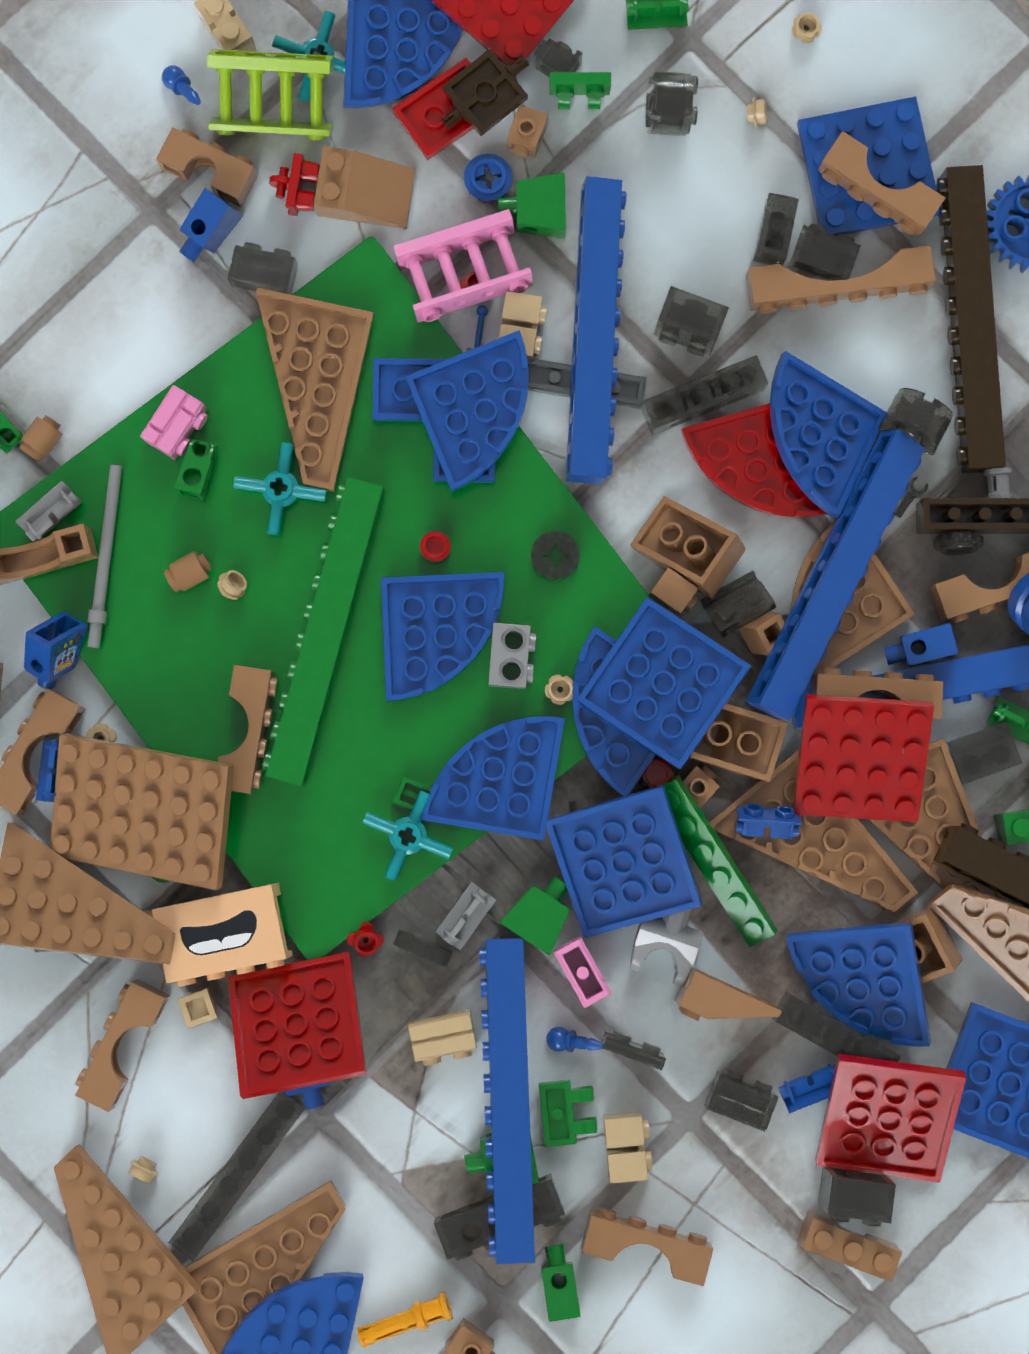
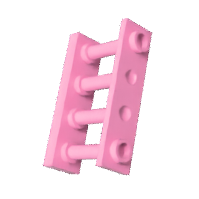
M509 209L393 246L399 269H410L421 301L413 305L417 323L422 321L432 322L439 319L441 315L506 295V291L522 293L528 287L533 286L530 267L519 271L508 239L509 235L514 234L513 219ZM493 240L497 242L508 274L490 280L479 246ZM461 250L468 251L479 283L461 289L450 257L452 253ZM437 259L441 265L450 293L432 299L421 265L423 262Z

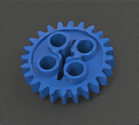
M1029 175L1025 183L1020 176L1016 177L1014 185L1007 181L1002 186L1003 191L997 189L993 194L995 199H990L986 205L991 209L986 211L987 220L990 221L987 222L988 231L991 232L988 238L989 242H994L995 244L990 253L1000 251L1002 254L998 262L1000 263L1006 258L1009 259L1008 269L1010 270L1016 264H1020V273H1024L1029 266V209L1023 208L1020 204V199L1029 201ZM1006 226H1014L1018 230L1019 235L1013 236L1009 234Z

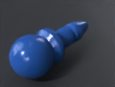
M170 65L163 70L161 79L165 87L172 90L176 95H183L193 104H201L198 93L190 86V79L180 67Z
M563 1027L552 1028L546 1036L547 1045L556 1052L564 1050L573 1052L575 1048L590 1051L604 1048L602 1042L594 1038L588 1039L587 1037L577 1036L576 1031L570 1030L568 1032Z

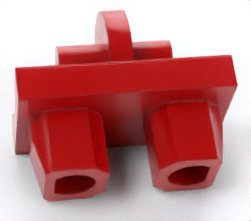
M294 153L290 178L288 177L289 168L280 167L279 175H272L269 179V184L277 188L275 197L284 199L285 191L288 190L285 207L289 209L288 215L298 216V211H314L316 193L304 191L302 186L303 181L317 183L320 165L317 163L305 161L303 154Z

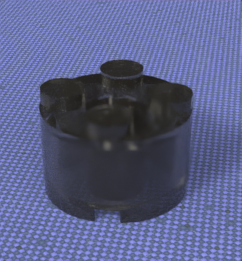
M652 71L648 84H654V87L650 93H647L645 104L646 127H650L647 133L686 136V134L690 133L691 125H696L698 109L697 106H693V95L697 94L698 77L691 76L690 73Z
M910 388L899 389L878 427L879 430L898 429L925 448L923 453L934 455L951 423L953 412L936 398H934L932 403L923 399L925 393Z

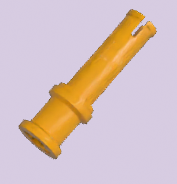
M441 1292L439 1297L423 1303L420 1301L414 1302L412 1308L404 1312L394 1314L369 1325L358 1327L357 1335L360 1344L365 1348L411 1329L419 1328L420 1330L428 1329L430 1324L447 1319L450 1321L453 1319L450 1302L446 1293Z

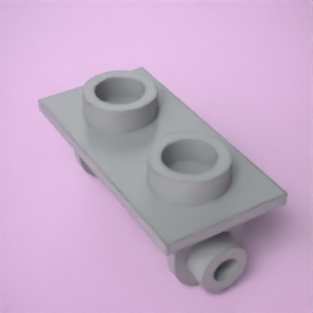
M61 480L15 522L33 542L41 540L45 534L72 510L76 509L82 501Z
M471 882L436 930V933L443 937L442 939L461 950L496 899Z

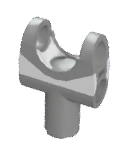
M692 909L639 923L633 943L630 969L638 972L642 961L646 959L649 953L653 950L665 949L671 952L675 960L674 969H676L673 984L682 986L696 960L703 937V931L687 926Z

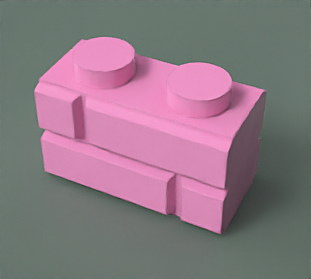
M172 385L140 437L149 445L176 460L178 455L184 456L191 442L189 438L194 430L197 429L199 431L206 423L208 418L206 411L208 408L201 401Z
M581 936L553 950L584 1008L612 993Z

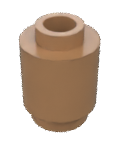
M47 415L43 419L37 416L21 438L22 444L19 449L40 462L43 456L47 457L63 435L58 431L61 425Z
M193 551L169 564V568L163 572L169 585L176 593L181 589L186 591L210 578L208 571L212 570V567L204 553L198 555L196 551Z

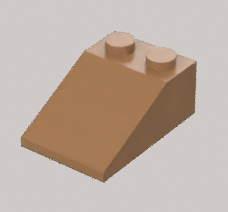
M323 146L314 200L316 214L326 218L407 229L415 169L354 150Z
M663 496L630 544L634 550L665 571L668 567L699 588L698 592L711 599L716 595L746 550L736 533Z
M726 704L689 759L770 783L788 723Z
M930 907L894 922H912L922 984L955 971L963 961L943 919Z
M693 967L674 999L680 1006L679 1010L682 1011V1014L699 1021L700 1016L707 1019L780 1017L782 1012L775 1005Z

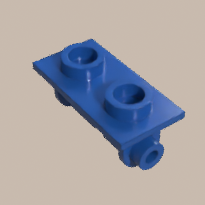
M43 739L36 800L54 802V796L56 797L55 782L58 740Z
M758 804L736 806L738 820H736L735 832L741 833V836L764 837L765 827H770V838L792 840V837H798L799 826H801L802 822L800 815L794 814V809L791 807L778 806L774 809L763 808Z
M829 1063L827 1067L814 1071L809 1076L805 1077L804 1075L792 1081L783 1082L784 1085L780 1086L778 1090L789 1114L828 1099L835 1065L831 1066Z

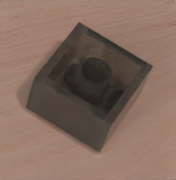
M670 286L654 335L658 336V340L664 344L675 346L677 343L688 347L687 351L694 355H711L729 307Z
M822 1167L818 1203L827 1215H831V1219L834 1221L850 1222V1218L862 1219V1223L865 1225L881 1227L882 1222L891 1224L896 1185L886 1175Z

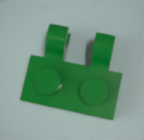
M550 72L549 95H556L558 98V109H570V98H573L574 95H586L588 98V109H600L601 98L604 95H610L611 72Z
M570 1079L540 1082L538 1084L545 1147L577 1144V1134L597 1133L596 1117L574 1120L573 1103L594 1101L593 1086L571 1089Z

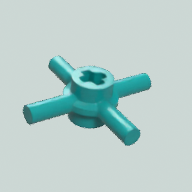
M324 11L316 38H311L302 45L278 35L274 36L272 47L287 53L313 55L316 51L321 55L334 56L333 70L345 74V61L335 58L334 50L328 43L336 16L334 13ZM305 73L298 99L309 103L310 78Z
M281 443L277 471L271 472L264 480L235 476L234 488L262 492L265 500L271 505L267 534L271 535L280 534L283 509L291 505L296 498L325 502L327 497V490L299 486L296 478L289 473L294 446L291 443ZM283 482L287 491H282V495L278 496L274 487H279V483Z
M420 790L410 816L400 818L395 823L370 812L366 813L363 823L389 834L390 843L395 849L384 877L396 881L406 855L416 853L421 848L446 859H449L453 848L427 837L426 829L421 822L423 811L431 796L429 793ZM407 827L413 829L412 835L416 837V841L410 840L409 844L403 842L404 836L400 834V831H406Z

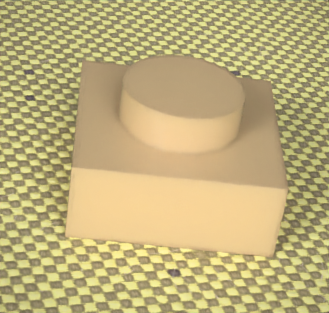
M209 988L177 999L188 1029L219 1017Z

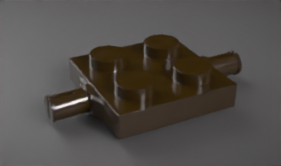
M489 49L443 85V92L452 101L454 110L444 118H441L444 126L446 125V128L449 130L458 121L463 119L470 123L476 132L482 136L518 108L519 104L521 105L528 100V94L518 84L516 78L517 74L529 66L525 57L520 55L518 59L507 66L499 61Z

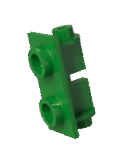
M626 0L628 30L688 26V0Z
M999 696L986 724L1029 744V710Z

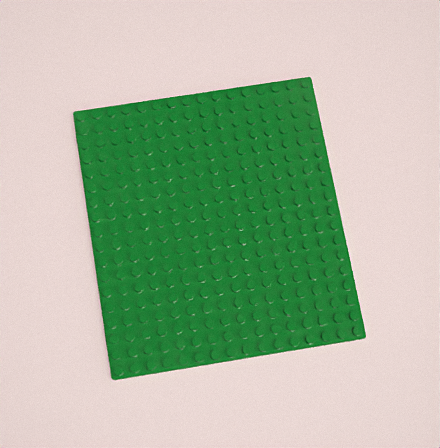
M374 237L365 239L291 294L374 312L373 324L335 492L327 491L325 502L296 498L291 505L283 509L280 534L271 535L267 534L271 505L265 500L262 492L234 488L235 476L264 480L271 472L277 471L281 443L285 442L294 445L261 317L0 511V549L33 543L15 521L62 480L82 502L45 534L42 539L48 537L54 531L85 524L92 530L99 556L110 465L122 466L104 610L107 612L106 624L102 626L100 648L87 647L90 623L87 622L88 611L92 609L98 558L23 579V581L51 618L64 611L88 624L79 656L149 749L218 762V757L228 755L242 745L249 728L245 709L237 700L229 696L234 665L270 670L275 673L274 678L278 679L276 696L270 698L269 709H273L272 723L270 728L265 727L264 739L268 740L267 751L272 752L275 740L271 739L272 729L275 721H281L283 710L279 709L280 700L283 692L289 691L291 680L287 679L289 667L292 661L297 662L299 650L295 649L297 638L300 632L305 633L308 622L304 620L305 609L308 602L313 603L316 591L312 590L314 576L316 572L321 573L324 561H320L321 550L324 543L329 544L332 532L328 531L329 521L332 513H338L340 502H336L339 486L340 484L345 485L347 477L384 487L385 494L305 786L266 777L267 770L263 769L264 758H260L258 770L263 771L260 789L255 788L254 794L231 791L226 852L253 888L279 882L281 895L277 896L283 929L307 960L325 956L346 940L350 933H355L359 930L362 923L371 921L488 832L421 820L426 829L427 837L453 848L449 859L421 848L416 853L406 855L396 881L384 877L395 849L390 843L389 834L364 824L363 820L367 812L393 823L400 818L410 816V810L392 804L403 774L433 786L447 762L473 738L500 724L528 717L550 716L565 718L554 781L587 756L577 733L572 700L566 701L563 705L552 703L551 698H548L545 694V686L549 684V679L554 675L568 676L574 680L579 655L594 626L617 641L647 597L652 600L520 426L504 453L495 462V483H469L452 492L448 482L433 481L434 447L423 422L373 421V358L449 359L463 353L438 319L432 322L422 321L417 323L413 305L421 302L419 295ZM172 385L201 401L208 408L206 411L208 415L206 423L199 431L195 429L189 438L190 440L195 438L218 445L217 457L212 468L205 502L180 496L174 488L185 455H178L176 460L146 443L140 437ZM293 446L289 473L296 478L299 486H304L295 447ZM282 482L279 483V487L275 486L274 490L279 496L282 495V491L286 492L287 488ZM432 531L444 533L451 544L449 555L440 562L428 561L420 551L422 538ZM193 551H196L198 555L204 553L212 567V570L208 571L210 578L186 591L181 589L175 593L163 571L169 568V564ZM230 570L241 573L247 581L245 594L235 600L224 597L217 584L219 576ZM504 572L503 599L496 623L529 625L530 633L536 634L535 652L528 653V664H534L533 682H526V689L489 687L491 633V636L476 658L449 682L420 696L387 702L381 578ZM511 633L505 638V644L510 649H518L523 644V639L519 634ZM507 664L503 668L502 673L506 679L515 680L520 676L521 671L516 664ZM558 687L557 691L561 693L563 692V688ZM406 783L404 787L418 794L420 790L430 793L409 783ZM403 794L400 797V800L412 805L416 802V799ZM407 827L406 831H400V834L404 836L403 842L409 844L410 840L416 841V837L412 835L413 829Z

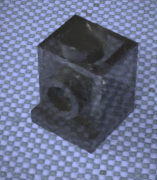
M551 38L547 41L543 39L534 52V56H536L535 69L549 78L550 72H577L582 65L583 53L577 50L573 54L571 48L561 41L555 42Z

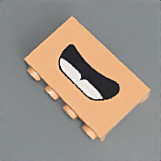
M279 882L152 909L153 919L175 933L170 965L163 964L166 983L177 981L178 987L196 983L195 978L206 975L207 981L226 977L225 971L236 969L237 975L256 971L255 965L266 963L267 969L285 965L284 959L293 956L292 950L287 949L277 896L281 895Z

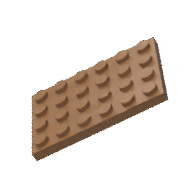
M73 734L59 735L55 782L56 797L54 796L50 849L69 860L218 890L222 888L234 765Z

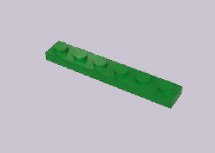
M678 775L661 784L665 787L683 845L748 946L751 947L774 936L778 929L680 776Z

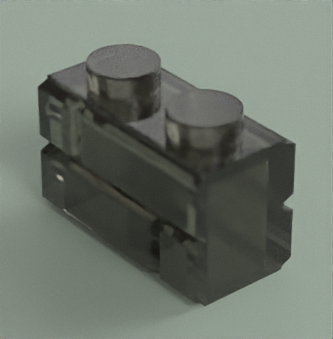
M776 193L768 194L764 204L753 261L768 265L781 264L783 266L788 254L799 199Z
M803 225L788 265L831 281L849 279L861 245L856 244L855 239L849 235L838 234L837 237L826 233L827 229L821 225Z
M245 242L244 246L235 245L232 263L228 273V282L232 287L256 291L257 288L291 295L298 263L296 258L291 256L292 253L287 250L275 248L274 252L263 251L262 246Z
M729 1068L726 1069L725 1073L717 1070L704 1106L706 1109L766 1132L779 1097L776 1093L772 1092L773 1086L760 1080H756L754 1084L743 1080V1074Z

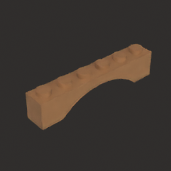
M931 245L900 249L888 262L878 269L860 277L847 280L825 281L808 278L792 272L781 264L749 267L746 274L750 311L759 310L760 314L772 313L777 311L778 307L789 306V310H799L806 308L807 304L819 303V306H831L836 304L837 300L849 299L850 303H857L867 300L868 296L879 295L880 299H889L896 297L897 293L909 292V295H921L927 293V289H930L936 282Z

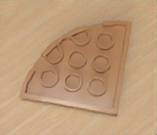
M835 522L821 534L805 557L794 585L791 610ZM875 553L872 554L867 564L868 569L865 576L859 580L854 590L852 602L845 608L840 618L841 623L838 630L831 636L826 646V655L818 663L813 675L822 674V669L824 668L832 669L915 615Z

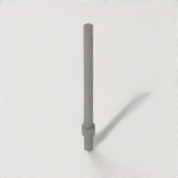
M110 465L93 605L92 609L88 611L87 622L90 623L87 647L100 648L102 626L106 624L107 612L104 610L122 475V466Z

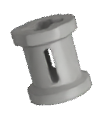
M1011 468L984 470V476L987 477L988 495L985 498H1013V494L1010 493L1009 475L1012 474Z

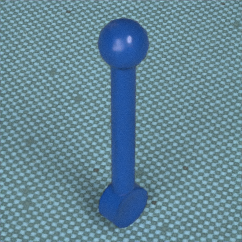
M480 305L476 310L478 324L474 348L481 346L484 317L488 314V308L484 305Z

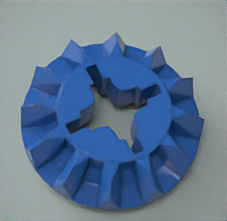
M489 153L481 154L468 163L464 173V183L470 195H473L479 201H490L493 203L498 198H504L509 188H511L512 171L509 164L502 157ZM485 167H488V172H490L491 176L497 177V179L492 180L491 189L488 188L485 181H480V179L484 178Z

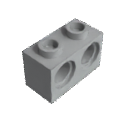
M493 623L489 687L526 689V682H533L534 664H528V653L535 652L536 634L530 633L529 625ZM511 633H517L522 637L523 644L518 649H510L505 644V638ZM507 664H516L520 668L521 673L517 679L508 680L503 676L502 671Z

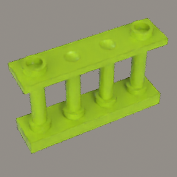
M211 49L207 54V67L216 68V72L219 73L220 117L212 118L208 123L209 130H217L219 135H234L235 131L307 135V138L310 140H324L325 136L331 135L333 124L322 123L323 78L326 77V74L332 72L334 56ZM234 69H245L246 73L249 74L250 119L232 118L231 73H234ZM265 71H277V75L280 76V121L262 120V75L265 74ZM295 72L307 73V77L310 78V122L292 121V76H295Z

